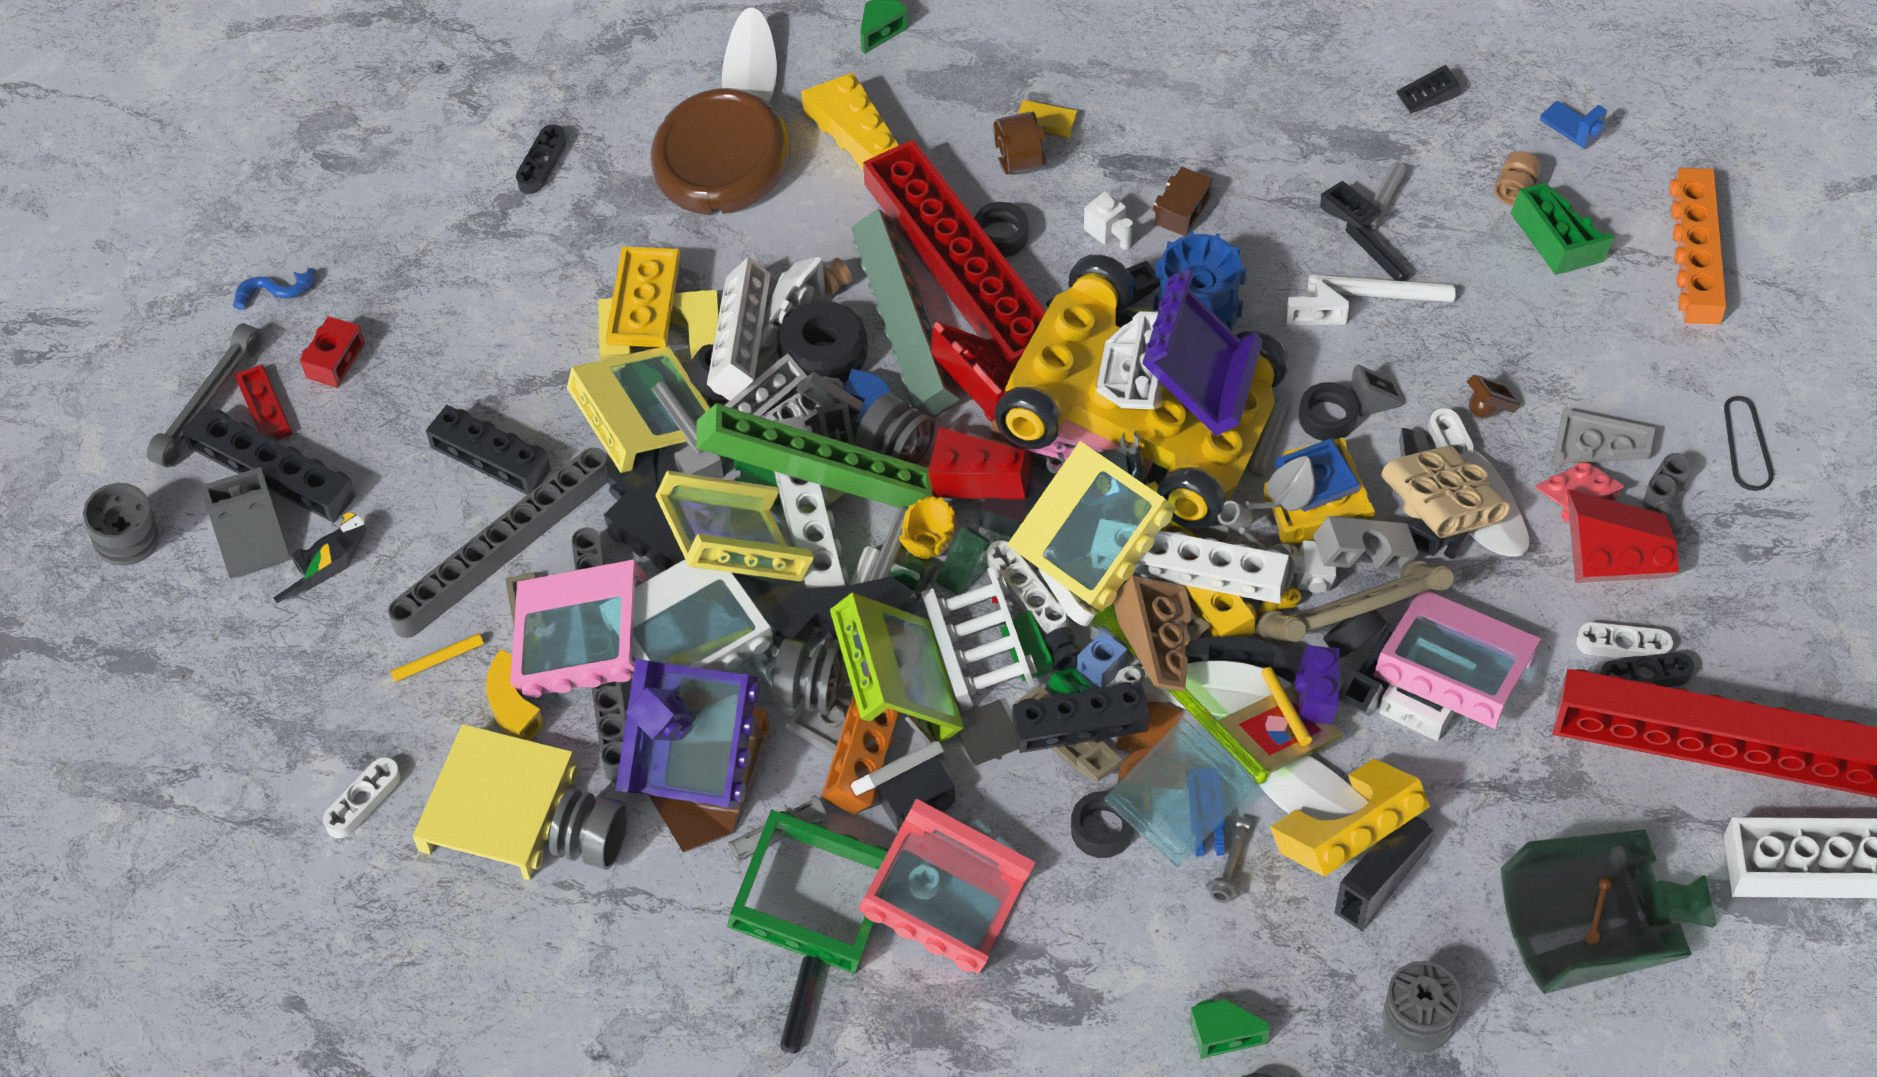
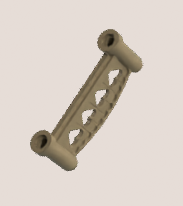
M1410 561L1403 566L1400 578L1312 609L1291 616H1285L1279 611H1265L1257 618L1255 625L1256 633L1263 641L1278 643L1283 640L1300 641L1307 631L1378 609L1428 589L1446 590L1453 584L1454 575L1451 569L1446 566L1429 565L1424 561Z

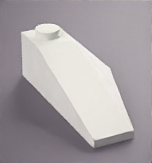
M814 257L796 262L788 271H784L781 274L764 315L755 374L778 350V330L785 317L803 304L822 301L826 297L823 260L821 258Z

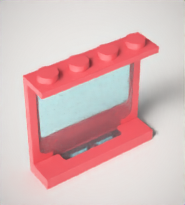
M916 798L858 910L863 912L869 920L876 923H884L893 928L899 936L905 939H914L925 945V948L932 954L943 955L955 961V964L960 969L979 974L989 958L988 954L1036 862Z

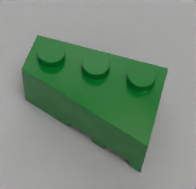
M1546 183L1521 188L1510 214L1555 275L1605 261L1615 237L1608 232L1605 235L1592 226V219L1588 216L1582 218L1571 209L1572 204Z

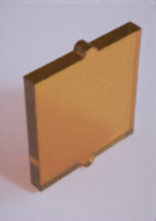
M1156 701L1152 703L1147 702L1150 715L1148 732L1119 736L1115 749L1138 754L1140 758L1148 756L1168 761L1181 710L1158 705Z

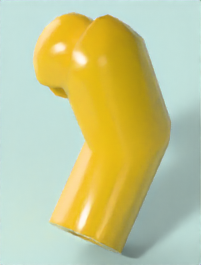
M1288 588L1282 595L1280 604L1263 601L1256 611L1257 617L1265 611L1295 607L1301 600L1300 591L1296 588Z

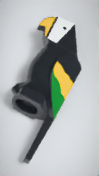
M355 513L343 514V521L340 523L338 530L317 540L310 549H297L291 554V558L303 578L273 597L276 603L304 589L308 591L348 568L355 549L367 531L364 522Z

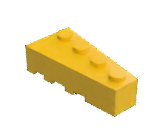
M853 72L801 91L803 114L808 119L816 121L818 128L825 134L829 133L836 140V144L842 150L846 149L853 156V160L862 168L864 161L899 146Z

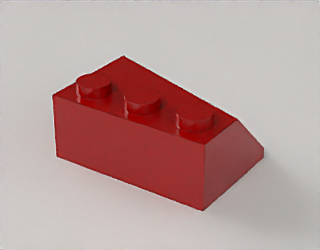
M937 321L933 325L931 354L984 410V415L992 423L995 420L996 404L1005 393L1012 370L989 340Z
M950 426L939 427L928 470L933 495L935 498L986 499L989 497L1026 499L1035 453L1013 443Z
M1567 489L1575 583L1670 578L1679 573L1676 539L1665 514Z

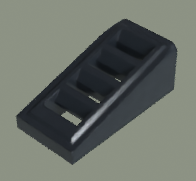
M1445 64L1397 90L1396 94L1409 113L1412 114L1461 95L1459 82ZM1434 87L1436 91L1431 92L1429 88ZM1422 90H1423V91L1425 92V94L1427 95V96H1425V97H1423V98H1422V96H1421L1420 93H1419V92L1422 91ZM1413 94L1417 101L1412 103L1408 95Z
M1343 180L1321 193L1320 208L1359 229L1382 215V210Z

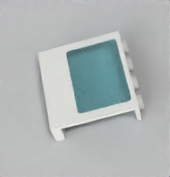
M685 559L635 587L632 649L634 660L642 659L725 672L726 670L731 671L737 668L742 661L752 655L763 653L774 643L771 627L731 572L689 567ZM621 597L600 607L605 624L611 632L615 631L619 637ZM684 678L681 682L679 697L683 699L687 693L697 687L708 685L710 681Z

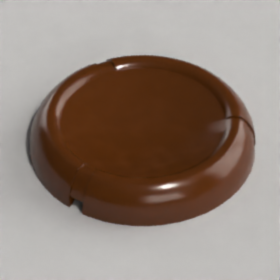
M717 88L703 91L679 103L666 115L665 120L659 125L651 146L650 161L652 172L661 192L682 209L707 215H713V209L721 208L722 214L734 212L760 200L781 179L790 158V134L785 121L777 109L770 102L755 93L737 88Z

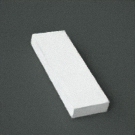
M934 741L852 782L851 787L855 795H859L944 751L939 741Z

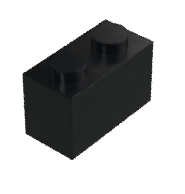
M936 756L878 785L879 802L897 831L900 830L916 798L941 812L946 811L956 802L955 785Z

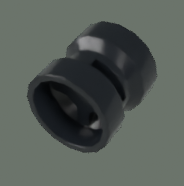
M1060 627L1049 632L1043 640L1049 653L1052 654L1054 668L1057 671L1077 667V657L1082 650L1078 645H1075V636L1072 630L1068 627Z

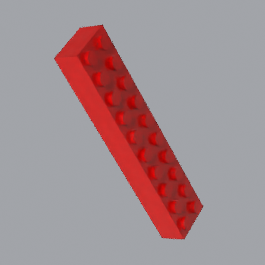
M913 139L864 161V185L885 213L895 221L897 229L979 337L991 342L1013 372L1044 317L1045 309Z
M1567 668L1557 701L1552 735L1877 798V727L1862 725L1852 720L1841 721L1826 718L1820 714L1794 712L1784 707L1773 708L1758 705L1752 701L1726 699L1716 694L1705 695L1690 692L1684 688L1673 689L1658 686L1652 682H1637L1626 680L1616 675L1605 676L1590 673L1584 669L1574 670Z

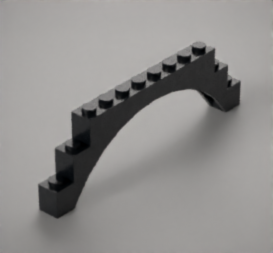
M643 418L650 431L657 436L655 425ZM660 448L636 453L631 471L620 473L615 465L606 474L610 486L609 492L618 501L604 514V518L608 527L606 530L615 541L625 542L639 557L646 556L653 561L660 571L664 572L685 560V557L655 496L659 489L658 464ZM732 573L771 627L773 645L778 649L786 638L809 643L819 631L827 639L839 641L830 609L852 592L913 614L918 609L915 591L891 576L849 586L806 588L773 584L747 575ZM717 581L699 591L702 598L708 603H717L728 616L733 619H741L751 631L755 630V625L723 581ZM883 615L885 624L889 622L900 629L905 623Z

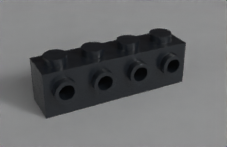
M446 405L426 429L428 441L432 449L526 495L536 489L551 471L548 454L542 447L538 445L532 446L522 441L513 433H505L497 429L489 421H480L472 417L464 409H456Z
M1123 682L1115 687L1106 689L1093 687L1084 690L1082 693L1071 695L1058 693L1050 698L1041 700L1028 698L1021 700L1018 704H1013L1012 720L1019 753L1148 732L1150 715L1142 683Z

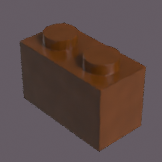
M1181 166L1175 176H1170L1164 194L1162 196L1158 195L1154 202L1155 225L1187 236L1211 198L1213 178Z

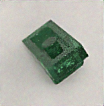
M967 525L961 526L935 581L957 595L966 593L987 570L989 565L983 562V559L992 541Z
M1705 875L1688 886L1659 880L1652 885L1658 917L1711 928L1717 925L1712 897Z

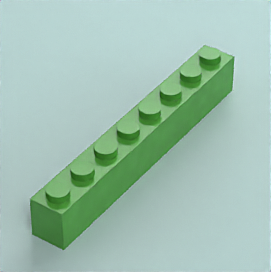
M717 403L697 420L696 448L897 508L905 507L908 509L909 505L917 503V500H923L926 496H932V487L928 475L929 468Z

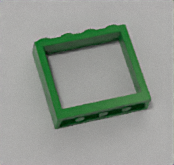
M771 809L730 912L727 928L803 956L817 957L822 963L855 974L874 923L866 916L853 946L746 907L745 905L774 832L879 870L889 850L882 846H870L862 843L858 838L849 834L840 835L829 831L827 827L820 823H808L799 820L789 812H777ZM892 871L878 895L881 899L884 896Z

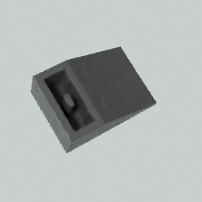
M261 467L201 485L206 507L230 579L291 560L271 493Z

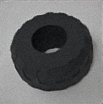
M813 301L812 303L797 307V309L785 317L778 330L777 345L779 358L781 359L788 353L807 376L816 372L822 377L839 378L843 383L848 380L852 369L861 370L867 357V335L862 319L849 307L833 301ZM823 341L832 343L823 347L813 346V344Z

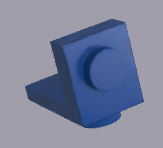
M1556 101L1541 114L1540 121L1585 149L1604 132L1607 110L1597 105L1586 116L1582 117L1561 102Z

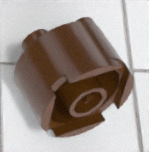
M1034 111L1001 117L994 121L995 146L1000 150L1002 157H998L1005 175L1047 166L1045 153L1041 149V144L1045 143V133L1042 126L1037 127V118Z

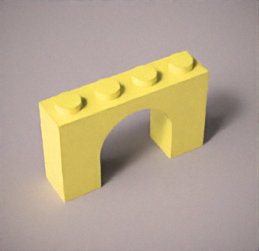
M717 290L675 292L670 323L677 324L688 332L692 360L701 346L714 345L719 318ZM612 298L598 299L600 360L632 354V346L606 345L605 337ZM624 366L615 367L611 369L613 373H619V370H625Z

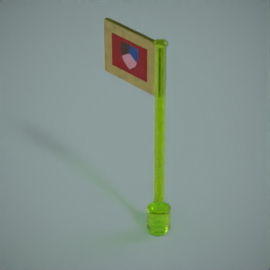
M1089 582L1081 584L1088 590H1093L1097 586ZM1114 603L1106 607L1103 612L1097 609L1098 613L1090 624L1094 628L1106 627L1139 660L1118 624ZM1292 685L1284 690L1299 715V691H1296ZM1186 688L1183 691L1167 689L1254 778V783L1258 785L1266 783L1271 773L1341 740L1343 736L1333 724L1303 722L1312 741L1306 746H1301L1273 695L1217 720Z

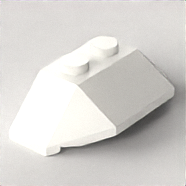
M1139 311L1131 322L1121 327L1105 342L1096 389L1099 394L1121 408L1156 409L1162 405L1165 386L1142 364L1146 352L1145 348L1153 330L1152 325L1157 318L1158 312Z

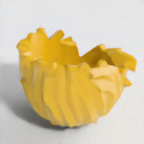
M926 496L923 500H917V503L909 505L908 510L905 512L903 524L901 525L902 535L899 536V541L908 552L921 559H932L940 556L953 541L955 511L941 497L937 499L934 496Z

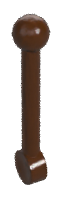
M1607 877L1599 881L1601 890L1591 930L1585 935V941L1590 945L1596 944L1600 939L1597 931L1607 890H1610L1612 887V881Z

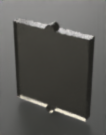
M1000 699L981 707L973 706L971 711L960 714L964 728L957 734L974 766L995 758L1000 760L1002 755L1019 749L1014 725Z

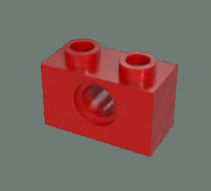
M328 316L323 325L317 328L314 339L309 347L305 348L301 354L300 363L305 377L338 388L365 345L360 326Z

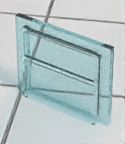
M1182 718L1103 800L1179 868L1257 786V783L1187 720Z

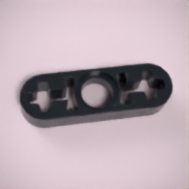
M551 124L541 129L516 172L517 185L521 192L533 194L540 191L567 144L565 131L561 126ZM541 155L549 157L547 161L542 163L534 161L536 157Z
M1680 652L1617 659L1606 662L1602 666L1600 675L1609 676L1610 673H1614L1616 676L1631 681L1652 682L1663 687L1681 686L1689 682L1694 670V662L1688 655ZM1673 665H1677L1679 669L1684 670L1683 673H1679L1675 668L1672 669ZM1641 667L1650 668L1654 671L1655 677L1650 679L1643 678L1637 670Z

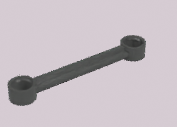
M241 323L235 328L231 336V347L165 434L158 433L151 439L147 448V458L149 461L164 467H170L175 463L180 453V443L184 439L183 428L204 405L209 406L245 356L252 357L258 352L263 339V333L260 329L245 323Z

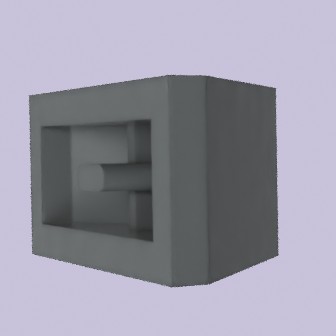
M1359 364L1354 367L1350 391H1352L1357 399L1360 417L1398 408L1405 404L1395 380Z
M847 402L816 407L819 435L855 446Z

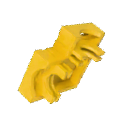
M1344 438L1334 439L1333 442L1359 481L1360 491L1303 512L1302 509L1288 511L1283 506L1281 508L1280 505L1277 508H1271L1277 521L1282 544H1297V546H1300L1304 540H1314L1313 534L1328 516L1374 519L1375 510L1372 503H1369L1368 494L1361 478L1358 477L1357 468L1351 454L1346 449L1347 445ZM1309 446L1284 451V456ZM1266 482L1263 492L1264 501L1273 502L1275 499L1267 494L1268 482ZM1284 514L1288 515L1290 522L1287 523Z

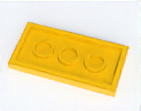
M622 246L605 337L606 345L666 347L681 259L680 249Z

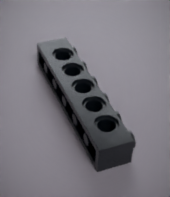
M204 405L182 430L189 449L237 474L261 467L270 491L332 523L336 521L356 497L351 484L352 481L345 473L341 471L335 472L327 468L318 459L313 458L311 460L303 456L296 448L292 446L286 447L278 443L269 434L262 435L254 431L247 423L242 421L239 423L231 419L222 410L217 409L215 411Z

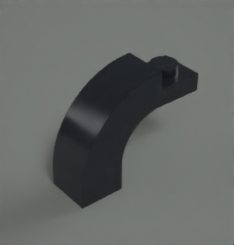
M1387 623L1364 665L1359 671L1351 669L1339 691L1340 702L1367 716L1372 715L1381 706L1382 697L1390 683L1374 677V672L1380 653L1396 629L1395 626ZM1407 633L1395 653L1406 658L1417 641V637Z

